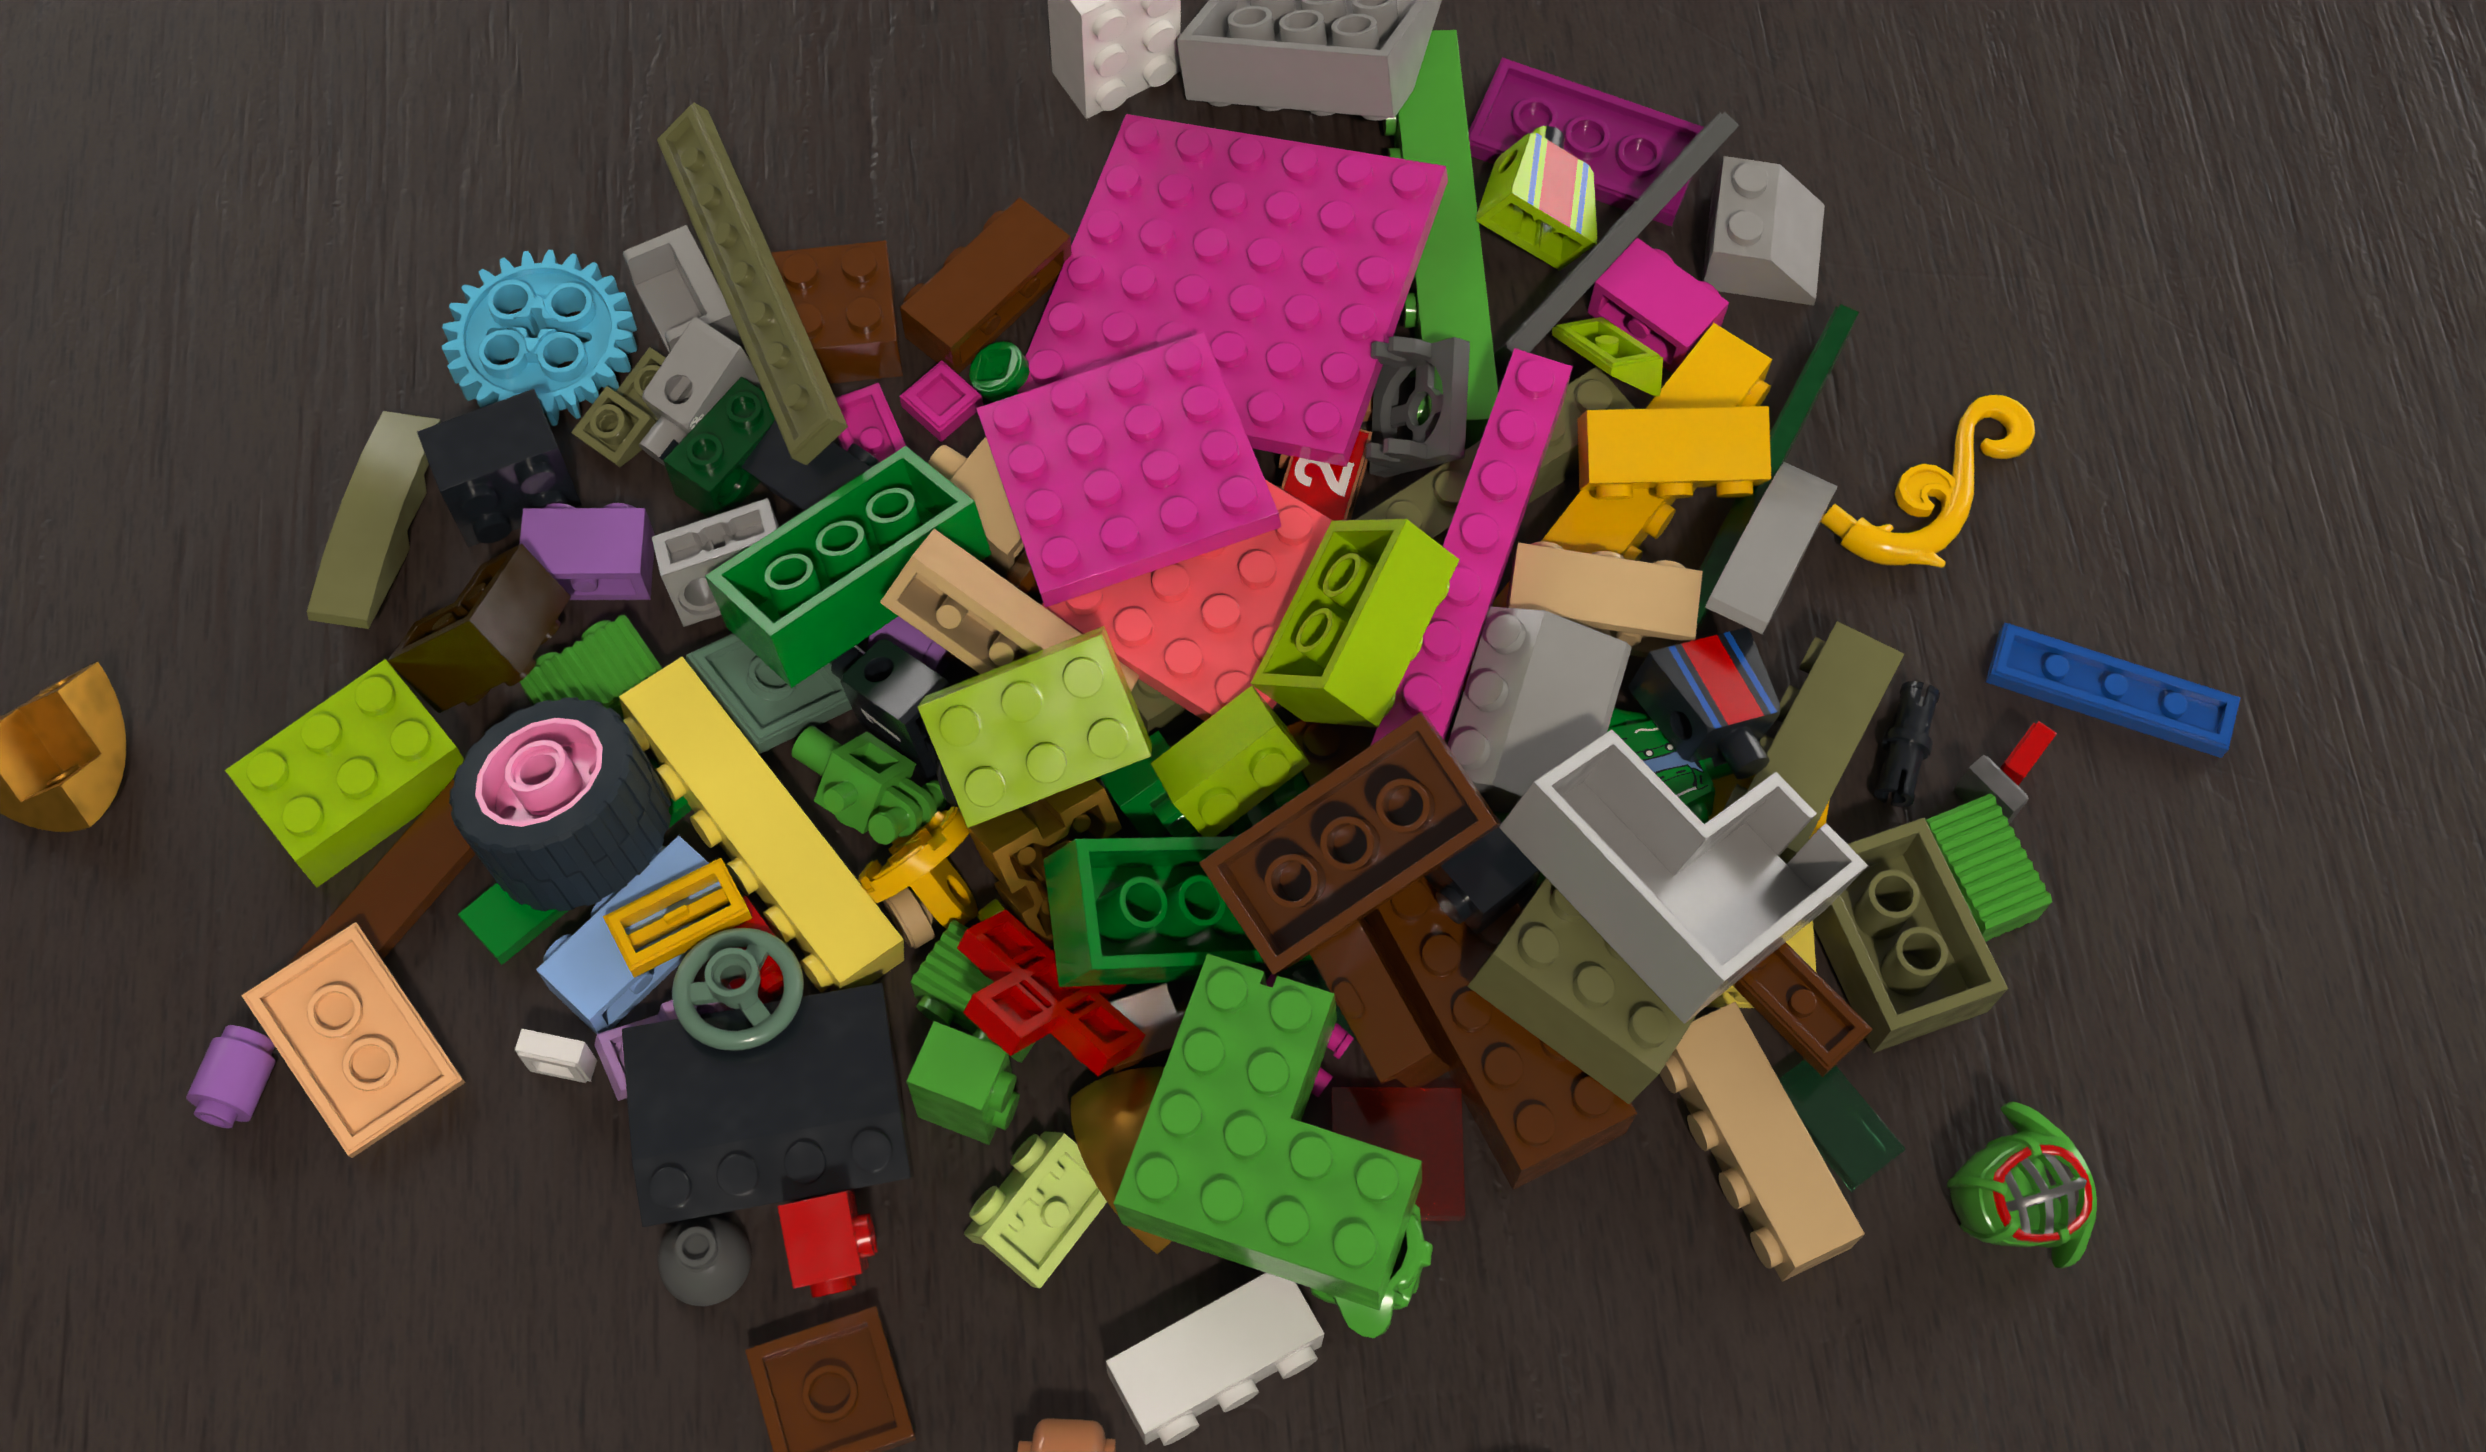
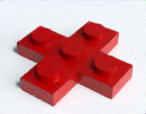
M1006 909L968 928L957 946V949L973 962L983 975L994 982L974 993L963 1013L1009 1056L1016 1054L1051 1033L1079 1062L1085 1064L1092 1072L1100 1076L1135 1054L1146 1036L1107 1000L1124 990L1128 984L1059 987L1055 951L1046 946Z

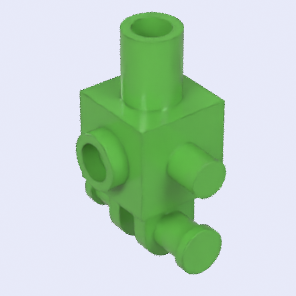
M810 726L800 734L793 746L792 757L822 776L814 802L834 814L842 824L855 828L862 834L869 831L871 837L879 844L887 845L896 840L898 836L907 837L913 834L919 828L927 825L937 811H941L949 805L942 795L939 781H929L922 787L912 782L910 779L916 763L868 732L842 745L816 727Z

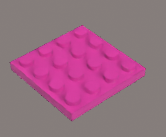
M1204 332L976 408L1045 608L1281 528L1279 512Z

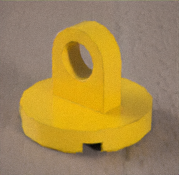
M951 806L948 811H937L927 825L919 828L907 837H898L892 842L893 845L888 849L892 856L883 867L877 860H872L859 875L858 882L875 903L886 900L910 886L934 918L946 929L953 920L965 925L978 916L977 904L971 890L946 858L969 834L960 808Z

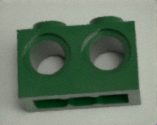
M740 377L663 460L675 495L708 518L738 508L759 484L757 480L741 468V465L745 463L775 420L764 391L743 377Z

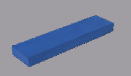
M2004 623L1999 631L1986 678V683L2222 758L2229 750L2241 698L2008 623Z

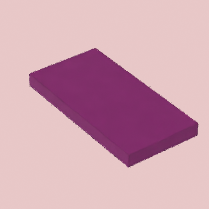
M1502 57L1468 133L1471 157L1494 164L1502 153L1526 134L1532 133L1536 128L1542 126L1555 127L1564 134V150L1588 164L1594 172L1595 200L1627 211L1704 127ZM1692 177L1652 220L1672 227Z

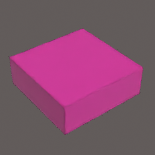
M942 360L899 396L901 407L940 442L977 412L976 408L983 406L982 395Z

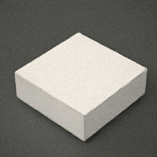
M521 1029L515 1047L516 1053L530 1072L582 1083L591 1082L597 1059L583 1041Z

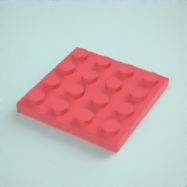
M1265 480L1279 512L1281 528L1048 606L1046 609L1081 634L1105 626L1118 660L1139 675V680L1206 721L1251 686L1250 683L1333 520ZM1255 688V690L1260 694V696L1273 709L1277 702H1275L1273 699H1271L1263 692Z

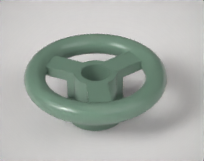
M753 928L723 930L700 941L683 958L673 981L672 1000L674 1010L684 1029L701 1043L716 1049L729 1051L751 1049L775 1038L793 1020L802 1000L804 988L803 973L793 951L776 936ZM737 947H747V948H746V950H743V949H740V948H737ZM768 955L778 964L784 980V991L781 1001L772 1014L769 1013L758 998V988L761 981L760 970ZM708 961L704 972L705 982L694 983L698 971ZM742 978L746 980L737 989L726 988L734 979ZM722 1002L730 1008L740 1009L753 1027L738 1031L716 1028L701 1018L695 1006Z

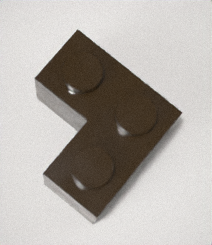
M520 544L481 564L454 603L414 622L388 659V662L438 713L462 702L467 706H471L481 700L492 688L502 683L509 687L523 680L536 665L533 655L539 646L548 641L560 628L561 622L557 618L571 596L527 548Z

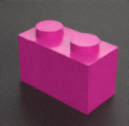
M1636 238L1596 280L1587 313L1594 318H1605L1663 357V367L1674 373L1713 323L1720 327L1722 326L1729 302L1722 298L1711 284L1705 281H1698L1678 267L1664 251L1652 248L1639 238Z

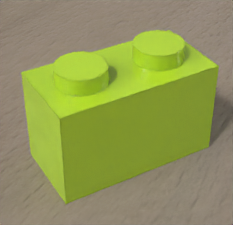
M1252 685L1151 763L1172 803L1203 837H1216L1310 764L1286 725Z

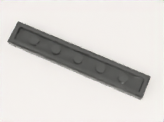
M1726 112L1723 114L1719 113L1692 139L1603 235L1597 244L1591 248L1494 353L1495 367L1503 375L1506 373L1514 348L1530 353L1735 131L1739 125Z

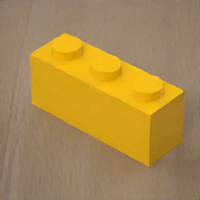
M1769 406L1586 410L1577 419L1580 490H1596V499L1598 500L1633 498V489L1656 488L1657 498L1660 499L1693 497V488L1716 487L1717 497H1745L1753 495V486H1759L1771 479Z

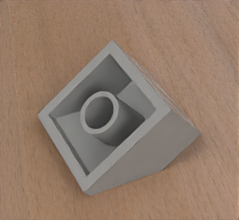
M1723 156L1711 195L1702 281L1711 284L1720 292L1814 306L1817 293L1825 205L1780 164Z

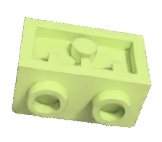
M1045 1131L1040 1136L1034 1134L1023 1142L1011 1159L1010 1164L1014 1167L1013 1171L999 1188L997 1186L990 1187L975 1202L969 1213L973 1221L964 1232V1235L973 1243L984 1245L1030 1286L1039 1289L1107 1203L1092 1179L1078 1145L1065 1133Z

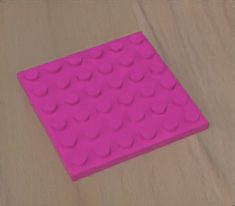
M1126 114L1071 245L1072 255L1064 262L1025 356L1029 362L1030 372L1024 385L1017 390L1020 394L1204 332L1253 449L1347 467L1383 366L1378 359L1371 357L1372 342L1389 343V337L1394 335L1448 183L1446 166Z

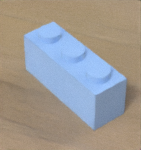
M679 835L667 847L661 846L659 852L654 854L649 861L646 869L628 882L626 887L617 893H611L602 898V901L597 902L592 909L591 918L573 935L566 934L556 940L546 951L543 963L536 969L549 990L596 1034L612 1030L682 962L683 958L690 951L688 950L634 978L603 916L709 864ZM717 882L624 930L629 935L663 918L665 914L683 905L687 906L722 887ZM728 903V904H726V905H724V906H722V907H720V908H718V909H716V910H714V911H712V912H710V913H708V914H706V915H704V916H702V917H700V918H698V919H696V920H694V921H692V922H690V923H688V924H686V925H684V926H682V927H680V928H678V929H676V930H674V931H672V932L666 934L665 936H663V937H661V938H659V939H657V940H655V941H653V942H651V943H649V944H647V945H645V946H643V947H641V948L635 950L636 953L639 952V951H641V950H643V949H645V948H647V947H649V946H651L652 944H654V943H656V942H658V941H660V940H662V939H664V938H666V937H668V936H670V935H672V934H674V933H676V932H678V931H680V930H682V929H684V928H686V927H688V926H690V925H692V924H694V923H696V922H698V921H700V920H702V919H704V918H706V917H708V916H710V915H712V914H714V913H716V912H718V911H720V910H722V909H724V908L730 906L731 904Z

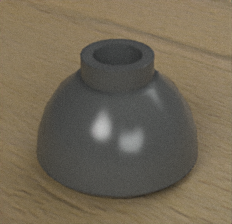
M713 1214L681 1220L675 1223L666 1233L660 1244L657 1261L661 1280L666 1289L675 1298L694 1306H709L728 1299L739 1290L748 1276L752 1255L748 1238L743 1230L729 1218L720 1214Z

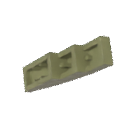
M387 411L382 412L362 451L340 504L308 605V620L365 629L370 628L410 550L407 530L427 494L424 473L429 463L417 431L439 424L441 419Z

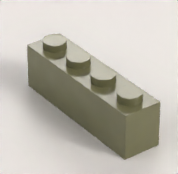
M1838 621L1827 641L1816 636L1812 641L1799 667V670L1809 675L1801 690L1791 685L1787 688L1780 702V715L1776 719L1783 722L1775 739L1765 735L1759 741L1770 760L1768 765L1755 775L1748 789L1737 784L1724 807L1726 809L1773 773L1777 772L1817 813L1779 855L1786 864L1811 837L1904 656V653Z

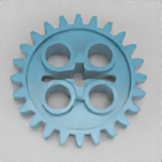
M553 250L546 252L542 263H534L529 251H525L522 255L521 266L515 268L506 258H501L500 268L502 273L497 276L484 269L478 271L483 286L476 288L464 284L461 289L467 304L450 303L449 309L455 321L444 323L442 326L448 340L447 343L442 345V350L449 363L447 367L455 384L459 383L467 401L476 399L479 407L482 408L534 389L544 413H546L551 425L555 426L558 424L559 410L567 408L572 416L579 419L581 418L580 402L586 399L593 404L599 396L598 390L601 387L605 388L608 386L613 391H617L619 385L614 372L625 373L631 371L632 368L627 354L637 352V345L633 336V332L637 331V326L633 314L630 312L631 308L625 292H619L615 278L612 275L602 278L598 264L595 262L587 265L582 270L577 254L574 253L562 265L558 264ZM523 308L521 311L517 313L508 314L509 312L515 309ZM581 311L579 314L575 316L566 317L568 314L572 312ZM515 358L512 362L508 364L499 365L502 361L506 359ZM574 361L567 367L557 368L558 365L564 362Z

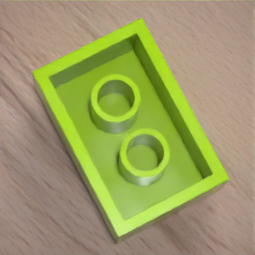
M1408 519L1331 521L1250 684L1304 722L1378 728L1383 717L1389 713L1394 705L1396 690L1410 661L1417 656L1422 647L1425 630L1437 606L1445 599L1449 591V581L1460 559Z
M1105 626L929 694L918 705V710L967 828L1148 758L1152 752L1151 740Z
M384 659L225 771L293 860L317 888L424 812L452 781L458 766L462 765L464 758L389 662Z

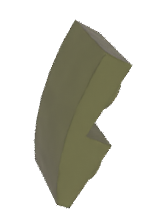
M649 347L615 392L606 386L571 433L618 467L632 459L642 450L639 443L658 420L643 401L642 396L644 390L666 358Z

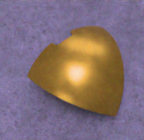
M99 662L91 664L40 691L38 695L28 702L0 716V814L37 829L53 832H71L91 827L110 807L121 784L125 768L126 733L117 696Z
M1162 1066L1130 1069L1111 1074L1084 1087L1071 1097V1121L1079 1151L1096 1186L1117 1215L1114 1201L1165 1068ZM1127 1226L1156 1254L1172 1242L1171 1240Z

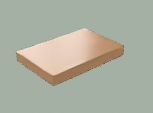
M356 922L241 995L347 1155L351 1158L466 1083Z

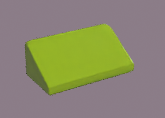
M1598 317L1564 323L1552 328V336L1610 376L1650 395L1660 396L1663 357L1605 318Z

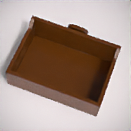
M1363 918L1310 953L1330 992L1335 994L1336 1003L1381 1083L1397 1079L1412 1091H1416L1451 1070L1448 1061L1377 934Z

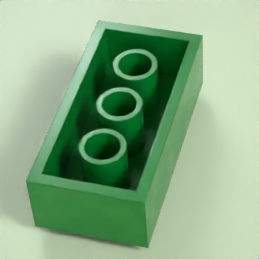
M904 446L705 575V578L726 627L793 688L898 617V615L882 605L880 601L911 556L933 529H936L979 561L991 555V550L975 501L907 446Z
M1237 836L1074 839L1043 859L1059 987L1197 981L1207 954L1264 971L1265 978H1268L1272 974L1199 864V862ZM1309 954L1284 972L1276 975L1290 977L1314 966L1315 963Z

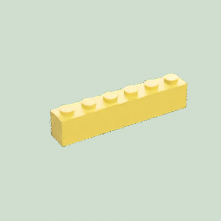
M680 657L619 696L624 716L623 721L642 750H647L651 757L660 765L655 770L668 791L670 798L676 801L684 796L688 801L689 806L695 812V814L690 816L691 823L701 839L708 847L712 848L719 844L731 859L726 864V867L737 886L747 896L754 891L768 907L763 912V915L769 927L777 938L784 943L791 939L805 955V958L800 961L801 966L810 981L820 992H824L828 988L831 991H838L870 985L904 961V939L873 899L860 886L861 884L683 657Z

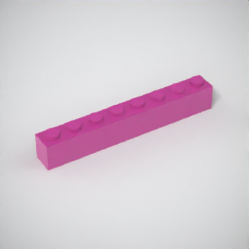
M1514 348L1443 544L1445 549L1460 559L1449 581V591L1445 599L1437 606L1423 635L1422 647L1417 656L1410 661L1396 690L1394 705L1389 713L1383 717L1379 727L1376 729L1371 745L1420 712L1429 717L1445 741L1476 654L1490 606L1492 607L1557 423L1573 366Z

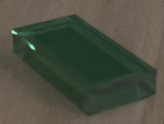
M1803 1060L1779 1078L1818 1151L1851 1192L1906 1150L1837 1066L1833 1067L1822 1077L1806 1060Z

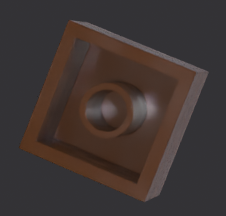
M886 240L771 252L829 384L903 376L893 276Z

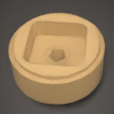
M907 887L896 895L883 900L893 923L910 948L914 947L916 949L935 938L932 929L934 916L914 891L909 890Z

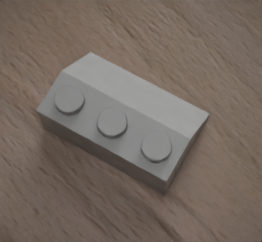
M1490 606L1448 741V747L1492 811L1510 813L1535 780L1607 733L1632 649L1627 642L1545 610Z

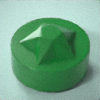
M1005 341L996 342L988 345L976 355L970 367V381L985 399L996 402L1019 394L1017 390L1024 385L1029 376V362L1016 345Z

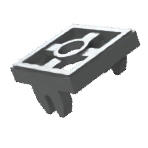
M1392 336L1389 337V343L1372 342L1371 357L1378 359L1383 366L1373 392L1371 443L1366 445V459L1370 461L1369 474L1386 478L1465 458L1469 341L1452 337L1439 342L1429 343L1416 338ZM1435 367L1442 380L1443 394L1434 388ZM1416 370L1415 390L1409 396L1406 404L1398 406L1399 386L1411 371ZM1430 395L1432 399L1431 413L1426 422L1419 425L1417 419L1418 407L1424 397ZM1407 425L1413 431V441L1397 439V427Z

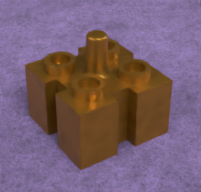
M1095 779L1038 800L1021 809H1015L967 828L984 864L999 879L994 885L1006 910L1049 948L1054 946L1043 859L1074 839L1120 838L1116 832L1123 829L1104 787Z

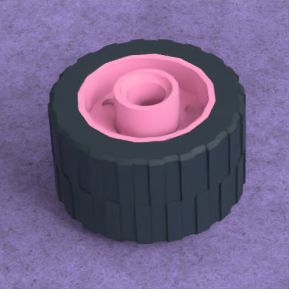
M578 697L562 698L555 701L550 699L535 703L532 707L524 710L520 709L510 714L507 719L484 733L485 735L477 743L473 744L466 753V758L462 765L458 766L454 775V785L450 790L449 804L452 806L451 817L454 825L503 891H506L511 899L519 904L530 905L535 910H574L575 907L589 906L602 901V898L613 892L617 893L626 887L627 883L636 875H640L646 869L654 854L659 852L664 842V834L670 825V796L662 784L657 771L620 715L612 708L607 709L602 703L591 699L586 701L579 700Z

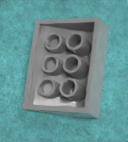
M1209 0L1177 38L1186 100L1206 101L1210 105L1218 107L1231 104L1258 106L1265 111L1281 109L1306 110L1318 116H1327L1335 113L1362 115L1365 119L1374 121L1394 118L1414 90L1442 0Z

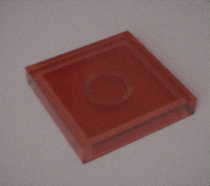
M1332 1087L1331 1131L1421 1160L1422 1184L1415 1202L1420 1208L1421 1221H1463L1465 1218L1461 1088Z

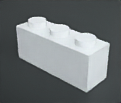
M1265 1273L1106 1361L1107 1374L1144 1444L1147 1445L1160 1438L1163 1445L1166 1446L1197 1429L1199 1423L1196 1417L1219 1404L1223 1412H1228L1252 1399L1259 1393L1255 1384L1273 1373L1279 1371L1281 1377L1286 1379L1312 1365L1318 1359L1314 1350L1322 1346L1324 1332L1297 1284L1290 1280Z

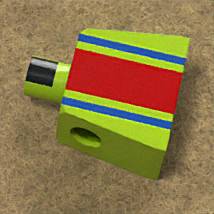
M1542 126L1536 128L1532 133L1526 134L1495 161L1476 215V222L1560 271L1597 244L1594 172L1588 164L1564 150L1565 137L1562 131L1552 126Z

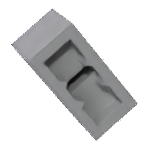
M768 498L651 537L660 576L683 627L721 615L705 575L779 528Z

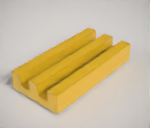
M719 858L603 916L630 972L635 978L692 949L708 936L723 930L732 929L752 919V916L722 858ZM717 882L720 883L721 889L687 906L683 905L665 914L663 918L629 935L626 934L625 928ZM728 903L731 904L730 906H728V907H726V908H724V909H722V910H720V911H718V912H716V913H714V914H712V915H710V916H708V917H706V918H704V919H702V920H700V921H698V922H696V923H694V924H692V925H690V926H688V927H686V928H684V929H682V930H680V931H678V932H676V933H674V934H672V935H670V936H668V937H666V938H664V939H662V940H660V941H658V942L652 944L651 946H649V947H647V948H645V949H643V950H641V951H639V952L636 953L635 950H637V949H639V948H641V947H643V946H645V945H647V944H649V943H651V942H653V941H655V940H657V939H659V938L665 936L666 934H668V933H670V932H672V931H674V930H676V929H678V928H680V927H682V926H684V925H686V924H688V923H690V922H692V921H694V920H696V919H698V918H700V917H702V916H704V915H706V914H708V913H710V912H712V911H714V910H716V909H718V908H720V907H722V906H724V905H726V904H728Z

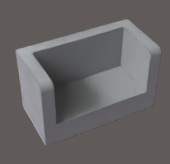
M687 225L623 252L631 281L668 353H670L695 316L736 344H741L738 330L719 285Z

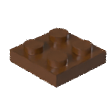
M876 1306L745 1350L773 1452H884L917 1440Z

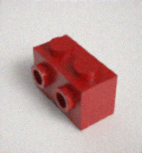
M854 1189L788 1202L778 1206L793 1289L810 1285L812 1298L853 1289L852 1286L857 1285L855 1275L862 1274L869 1267L867 1257L878 1253L871 1213L859 1215Z

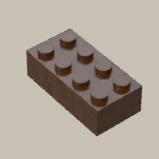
M1420 712L1209 855L1199 864L1271 973L1275 975L1284 972L1495 830L1501 823L1429 717Z

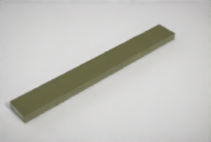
M694 102L671 124L657 141L792 459L808 465L848 425L709 111Z

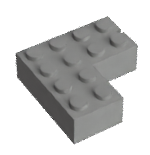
M1610 730L1535 780L1499 826L1505 835L1684 1024L1825 911L1868 866L1827 823L1818 829L1787 864L1779 857L1817 813L1777 772L1773 773L1704 824L1613 730Z

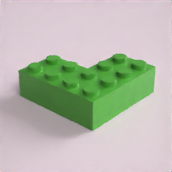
M1207 954L1116 1195L1114 1206L1123 1225L1380 1310L1422 1184V1161L1301 1122L1337 1021L1334 993L1280 976L1276 977L1272 988L1266 984L1264 971Z

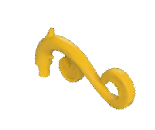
M1987 395L1977 398L1972 402L1959 421L1955 439L1952 475L1936 465L1920 464L1907 470L1898 481L1894 493L1898 506L1911 516L1929 517L1935 505L1929 500L1928 496L1935 497L1941 502L1942 508L1937 518L1931 524L1918 531L1894 533L1891 532L1894 529L1891 524L1874 526L1863 517L1857 521L1836 504L1827 511L1821 523L1843 539L1840 544L1841 546L1867 561L1881 565L1904 566L1919 564L1942 568L1945 566L1946 561L1937 556L1936 553L1945 549L1959 534L1968 518L1974 497V430L1976 424L1984 418H1992L1999 421L2006 428L2007 436L2004 439L1991 440L1985 438L1980 448L1985 456L1995 459H2009L2020 456L2030 447L2035 435L2034 420L2022 404L2004 395Z

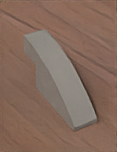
M1783 462L1746 526L1705 608L1763 634L1780 605L1838 486Z

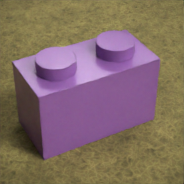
M562 503L548 504L545 508H523L520 544H523L571 596L570 600H651L654 546L651 537L655 536L645 508H636L624 503H612L603 508H575Z

